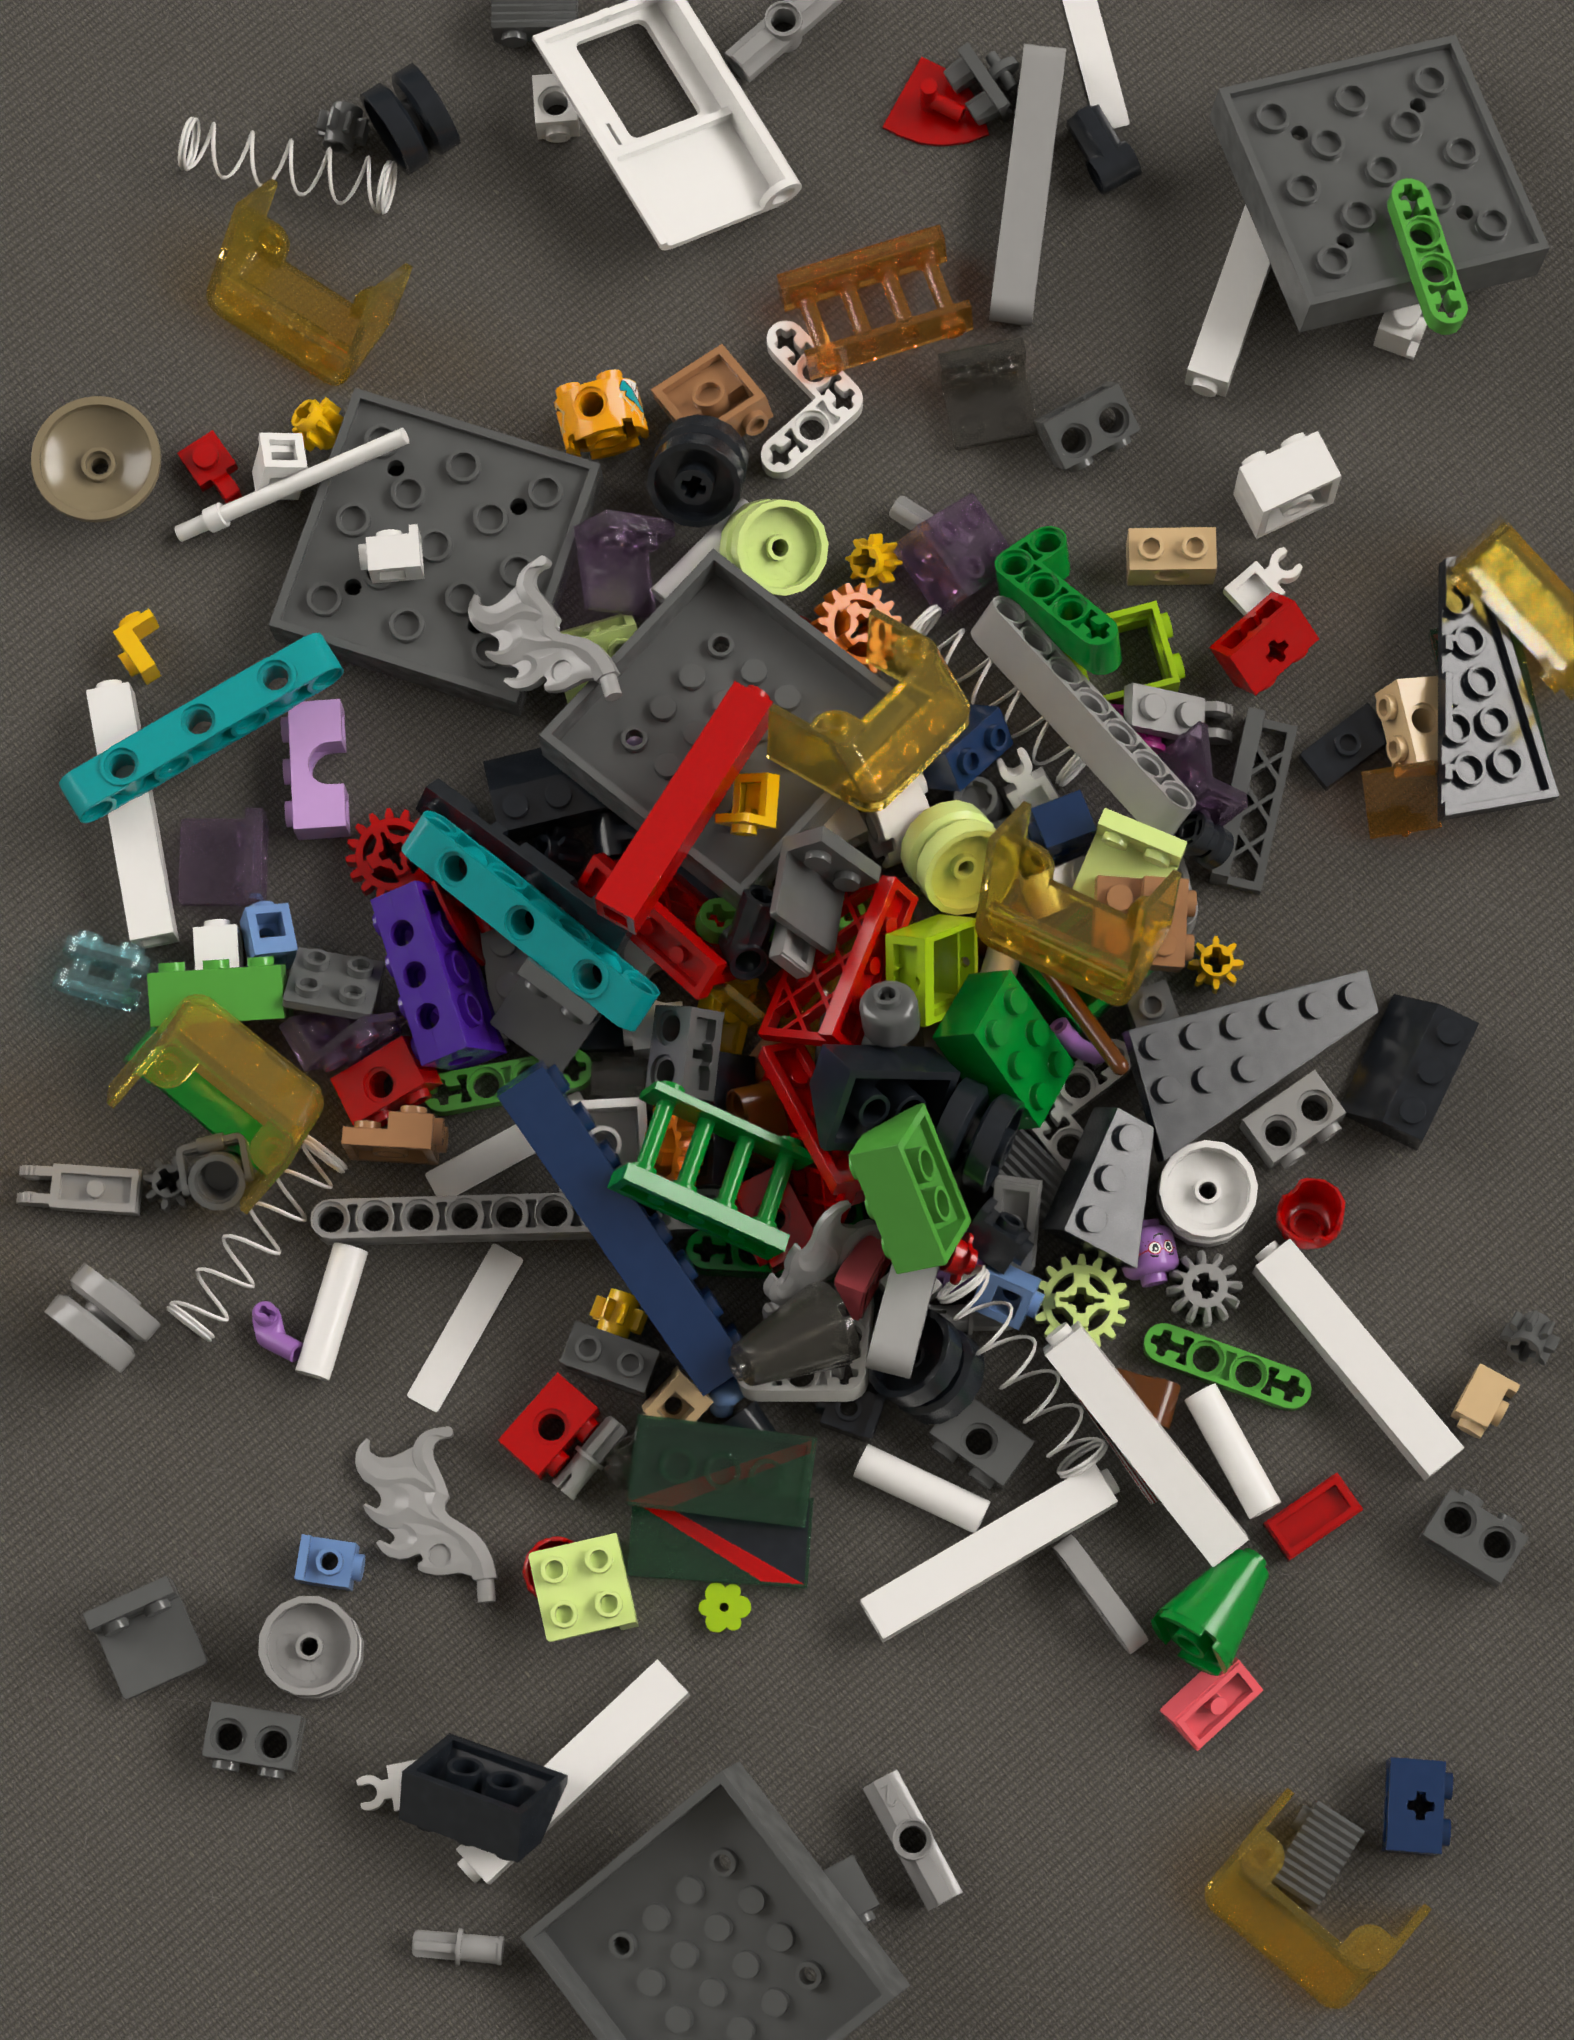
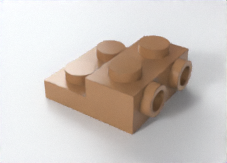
M723 344L651 389L655 401L673 422L679 418L695 414L713 416L730 424L742 437L746 434L750 436L760 434L767 427L768 420L773 417L766 395Z
M1098 875L1095 878L1091 966L1180 972L1185 967V961L1193 960L1195 947L1194 935L1186 934L1187 917L1195 916L1197 906L1196 890H1189V879L1157 876L1129 878Z
M404 1105L400 1107V1112L389 1111L387 1129H382L379 1122L368 1120L355 1121L354 1127L343 1126L341 1144L350 1160L439 1165V1153H447L449 1129L445 1127L444 1118H435L434 1114L427 1113V1108Z

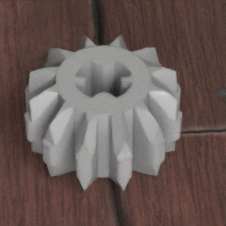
M1201 1250L1196 1255V1266L1190 1258L1183 1256L1179 1262L1184 1272L1176 1269L1169 1272L1168 1277L1179 1285L1167 1287L1166 1296L1171 1298L1181 1297L1172 1305L1171 1310L1176 1314L1185 1308L1189 1309L1190 1311L1185 1319L1186 1324L1191 1325L1195 1320L1196 1314H1201L1203 1327L1209 1328L1212 1324V1312L1218 1320L1225 1322L1229 1316L1224 1306L1231 1309L1238 1308L1240 1301L1229 1293L1241 1291L1243 1285L1240 1281H1227L1236 1273L1237 1268L1235 1265H1229L1224 1270H1221L1219 1266L1223 1260V1255L1217 1253L1213 1258L1212 1264H1207L1205 1251ZM1201 1279L1206 1280L1208 1287H1215L1216 1292L1212 1290L1208 1299H1203L1200 1291H1193L1192 1286L1196 1288Z

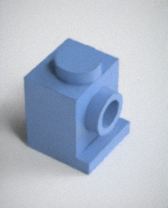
M259 901L249 907H245L240 919V927L247 958L274 956V965L286 964V969H291L298 947L288 903L274 904L272 901Z
M988 1265L986 1267L990 1273L988 1285L971 1308L992 1301L1009 1302L1014 1309L1008 1326L1019 1330L1026 1317L1035 1319L1045 1294L1037 1290L1042 1279L1011 1265L1004 1274ZM985 1280L978 1286L974 1297L982 1288ZM1001 1304L985 1307L976 1312L1004 1324L1010 1310L1008 1306Z
M302 1534L294 1579L300 1584L353 1591L354 1581L361 1582L365 1555L359 1554L360 1546L357 1543ZM328 1554H334L338 1557V1565L333 1570H325L322 1566V1560Z

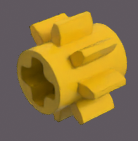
M327 397L321 403L316 399H308L297 407L291 419V423L294 426L292 432L302 433L306 450L311 452L315 446L320 450H329L334 447L344 419L339 414L341 408Z
M882 533L870 534L868 540L865 538L854 539L853 543L856 549L853 550L850 556L845 557V560L850 562V567L853 571L850 578H865L867 588L878 587L880 581L883 583L894 582L895 578L892 573L897 566L903 565V561L898 559L895 550L898 545L897 542L883 543Z
M1214 936L1212 944L1206 948L1198 942L1195 944L1194 950L1200 959L1188 961L1187 968L1198 971L1194 984L1196 987L1204 982L1212 986L1213 994H1217L1219 985L1224 982L1231 987L1236 985L1237 980L1231 973V970L1238 971L1244 965V961L1234 960L1233 958L1236 944L1232 943L1228 947L1219 944L1218 936ZM1211 957H1217L1219 964L1223 965L1221 972H1213L1212 965H1209Z
M611 1288L607 1299L599 1295L596 1296L589 1314L593 1317L592 1319L598 1321L596 1328L628 1339L630 1332L641 1335L648 1317L644 1311L639 1310L640 1304L634 1295Z

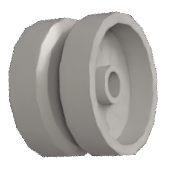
M83 1263L70 1279L72 1288L88 1301L83 1308L67 1295L58 1294L44 1312L116 1371L122 1373L134 1359L135 1353L133 1348L117 1335L119 1331L123 1329L137 1341L147 1342L161 1324L140 1306L142 1303L110 1277L108 1279L104 1278L89 1265Z
M298 1596L281 1603L266 1618L259 1634L258 1656L265 1674L286 1693L303 1700H325L342 1693L356 1679L363 1663L364 1640L357 1623L338 1604L320 1596ZM313 1639H315L318 1643V1649L316 1653L308 1656L302 1652L304 1644L311 1645Z

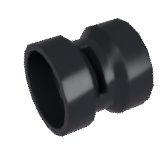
M1198 810L1191 811L1173 835L1187 841L1184 854L1193 856L1194 861L1207 869H1215L1221 866L1232 853L1234 846L1232 833L1221 825L1214 824L1211 818Z

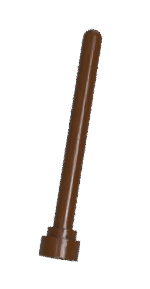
M1015 903L1003 909L994 920L997 930L1005 940H1011L1015 944L1019 943L1112 1072L1116 1075L1126 1074L1129 1069L1128 1061L1034 935L1033 917L1022 903Z

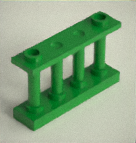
M657 1080L642 1090L639 1100L655 1106V1110L637 1162H628L612 1173L607 1188L767 1261L785 1252L790 1235L778 1230L777 1224L774 1221L791 1171L795 1170L798 1172L814 1163L808 1150L804 1148V1143L791 1136L775 1135L685 1093V1089L681 1085L671 1081ZM674 1115L696 1126L677 1180L670 1181L657 1175V1170L654 1166L671 1117ZM712 1133L736 1143L718 1197L714 1199L697 1193V1188L694 1186ZM752 1151L775 1161L758 1215L755 1217H750L737 1211L738 1208L734 1204Z

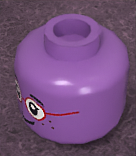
M1158 1219L1143 1220L1137 1269L1122 1268L1123 1274L1127 1279L1140 1280L1142 1287L1145 1288L1168 1282L1167 1274L1179 1266L1173 1232L1170 1227L1160 1225Z

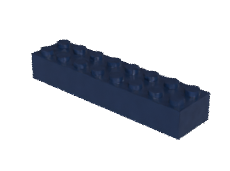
M541 1060L498 1089L497 1098L704 1397L749 1366L745 1357V1353L750 1351L747 1342L733 1322L727 1326L723 1324L719 1317L724 1314V1311L708 1286L701 1290L694 1281L699 1275L684 1250L680 1249L675 1253L668 1244L673 1239L672 1233L660 1215L655 1212L649 1216L642 1206L643 1204L607 1188L612 1173L617 1170V1167L622 1165L620 1157L607 1138L598 1142L591 1132L596 1127L594 1119L581 1101L573 1105L565 1093L570 1090V1085L556 1064L547 1068L543 1060Z

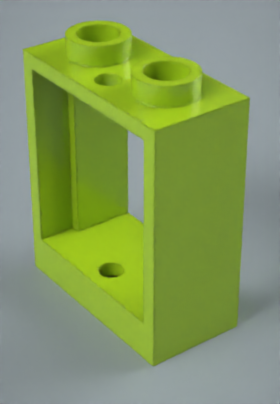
M1157 600L1107 613L1118 625L1119 633L1147 626L1162 680L1144 685L1178 692L1180 679L1185 678V670L1180 654H1172L1168 641L1169 638H1173L1171 621L1167 612L1160 614ZM1064 653L1071 660V662L1082 672V674L1089 680L1087 671L1077 662H1075L1071 657H1069L1066 653ZM1124 690L1103 695L1110 704L1124 705Z
M937 914L885 934L886 981L904 983L915 992L921 1018L920 1027H927L942 1021L968 974L978 973V918ZM964 957L969 959V966L964 964Z

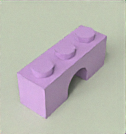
M340 699L303 701L289 710L288 716L281 717L283 743H289L290 758L283 759L284 784L291 785L292 801H285L284 805L286 826L293 827L298 840L350 837L349 795L344 783L324 784L313 778V769L319 759L332 753H346L344 708Z

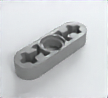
M1070 1534L1052 1547L1060 1562L1123 1648L1131 1655L1146 1644L1149 1640L1143 1629L1076 1538Z

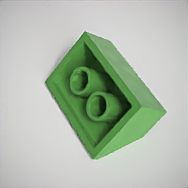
M274 956L247 958V967L230 968L229 959L204 960L203 969L185 970V962L158 963L159 972L147 973L150 1027L280 1019L293 1016V1009L282 1006L283 995L288 982L286 964L274 965Z
M921 1103L863 1133L848 1155L851 1174L856 1180H859L865 1195L867 1213L876 1222L881 1235L882 1250L885 1256L891 1259L896 1274L946 1265L972 1222L926 1105Z

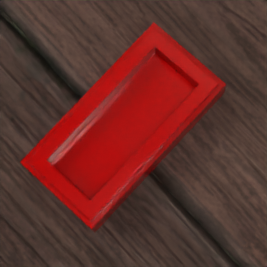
M1337 1472L1265 1521L1262 1525L1289 1562L1363 1511V1508Z

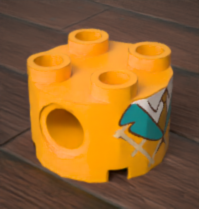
M614 369L601 372L596 376L595 381L581 385L578 382H571L556 388L557 399L554 402L566 453L581 457L580 452H590L592 460L602 459L640 445L638 436L645 438V440L649 437V430L637 383L631 379L623 378L620 370Z

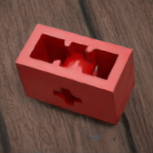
M1272 591L1209 648L1232 683L1256 696L1259 692L1270 688L1275 683L1277 676L1292 663L1304 658L1309 648L1319 640V637L1294 600Z

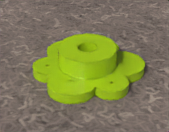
M711 1583L706 1588V1600L701 1601L698 1608L699 1612L706 1616L705 1623L711 1632L720 1633L726 1627L731 1631H736L741 1627V1618H745L750 1614L751 1603L748 1598L740 1596L741 1589L738 1585L729 1584L725 1588L721 1583ZM722 1604L729 1606L726 1612L720 1610Z

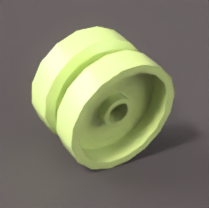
M760 499L744 504L730 515L721 532L719 551L722 556L771 594L787 596L804 591L818 579L827 561L829 544L824 525L809 508L795 501ZM775 541L776 549L772 550V544Z
M960 800L946 801L924 810L909 825L902 839L900 858L905 872L920 887L927 899L941 912L957 916L975 913L991 905L1004 892L1013 875L1014 856L1010 844L994 828L989 819L971 803Z

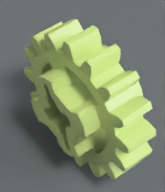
M1079 1254L1077 1264L1071 1265L1066 1256L1062 1257L1060 1261L1061 1270L1059 1271L1048 1266L1045 1269V1273L1050 1280L1049 1282L1041 1281L1038 1288L1039 1292L1045 1294L1040 1306L1043 1312L1036 1315L1034 1319L1035 1324H1048L1044 1337L1046 1338L1055 1328L1061 1325L1052 1313L1054 1312V1314H1062L1071 1323V1326L1079 1321L1099 1347H1101V1336L1113 1341L1116 1338V1334L1112 1329V1325L1124 1327L1126 1319L1118 1314V1311L1129 1309L1130 1301L1119 1299V1295L1127 1289L1126 1283L1114 1284L1112 1281L1117 1274V1269L1114 1267L1106 1273L1101 1270L1102 1259L1099 1257L1092 1266L1086 1265L1084 1254ZM1073 1276L1072 1285L1064 1292L1052 1293L1062 1280ZM1090 1277L1099 1281L1109 1295L1107 1293H1099L1090 1284ZM1076 1294H1084L1085 1302L1093 1304L1086 1307L1085 1313H1077L1076 1305L1068 1303L1075 1300ZM1109 1314L1102 1325L1088 1331L1089 1322L1096 1315Z

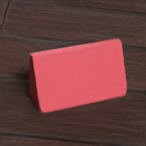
M872 1235L863 1238L855 1246L851 1254L843 1261L834 1278L835 1287L852 1319L857 1321L860 1318L862 1319L879 1287V1280L884 1277L891 1264V1259H888L882 1250L881 1239H877Z
M1235 1657L1231 1667L1225 1674L1221 1671L1218 1676H1213L1202 1671L1199 1672L1162 1706L1160 1711L1185 1740L1198 1751L1264 1690L1241 1661Z

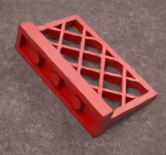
M604 852L594 854L578 881L579 890L590 898L598 894L620 859L613 861ZM673 877L636 935L632 934L630 940L696 1000L708 997L714 985L736 980L737 978L731 974L719 944L703 940L696 931L695 920L704 903ZM716 915L710 916L709 920H714L717 927H723L724 922H719Z
M881 875L879 883L861 887L853 892H845L841 918L850 912L854 921L838 932L835 954L838 960L820 973L816 964L829 954L825 955L816 949L811 971L813 978L796 991L794 990L796 978L786 970H783L758 1035L765 1041L822 1046L823 1044L861 1045L865 1034L859 1011L860 999L864 992L872 985L886 981L885 934L909 925L919 898L896 876ZM873 896L867 912L860 915L857 906ZM857 935L852 950L845 955L842 945ZM842 973L836 990L829 994L826 984ZM816 991H819L822 1000L804 1012L800 1003ZM791 1009H794L797 1018L785 1027L777 1028L781 1017ZM825 1014L819 1032H813L809 1024Z
M778 1043L762 1046L758 1060L765 1073L761 1082L770 1080L784 1106L790 1136L800 1141L802 1140L805 1145L804 1148L808 1150L814 1163L798 1172L792 1170L788 1180L814 1230V1226L824 1211L844 1200H848L852 1205L857 1191L862 1188L859 1180L852 1176L849 1168L848 1155L851 1151H824L819 1146L809 1085L816 1065L805 1045ZM850 1208L841 1215V1223L845 1222Z

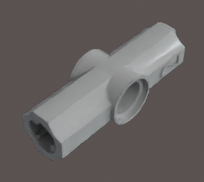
M784 0L775 2L766 10L764 19L725 52V59L742 80L750 83L783 53H789L797 49L802 42L803 36L842 3L843 0ZM782 22L790 23L794 26L787 32H780L774 29L775 25Z
M895 1770L862 1788L927 1911L963 1893L899 1771ZM907 1828H917L924 1833L926 1845L920 1852L908 1853L900 1846L899 1837Z

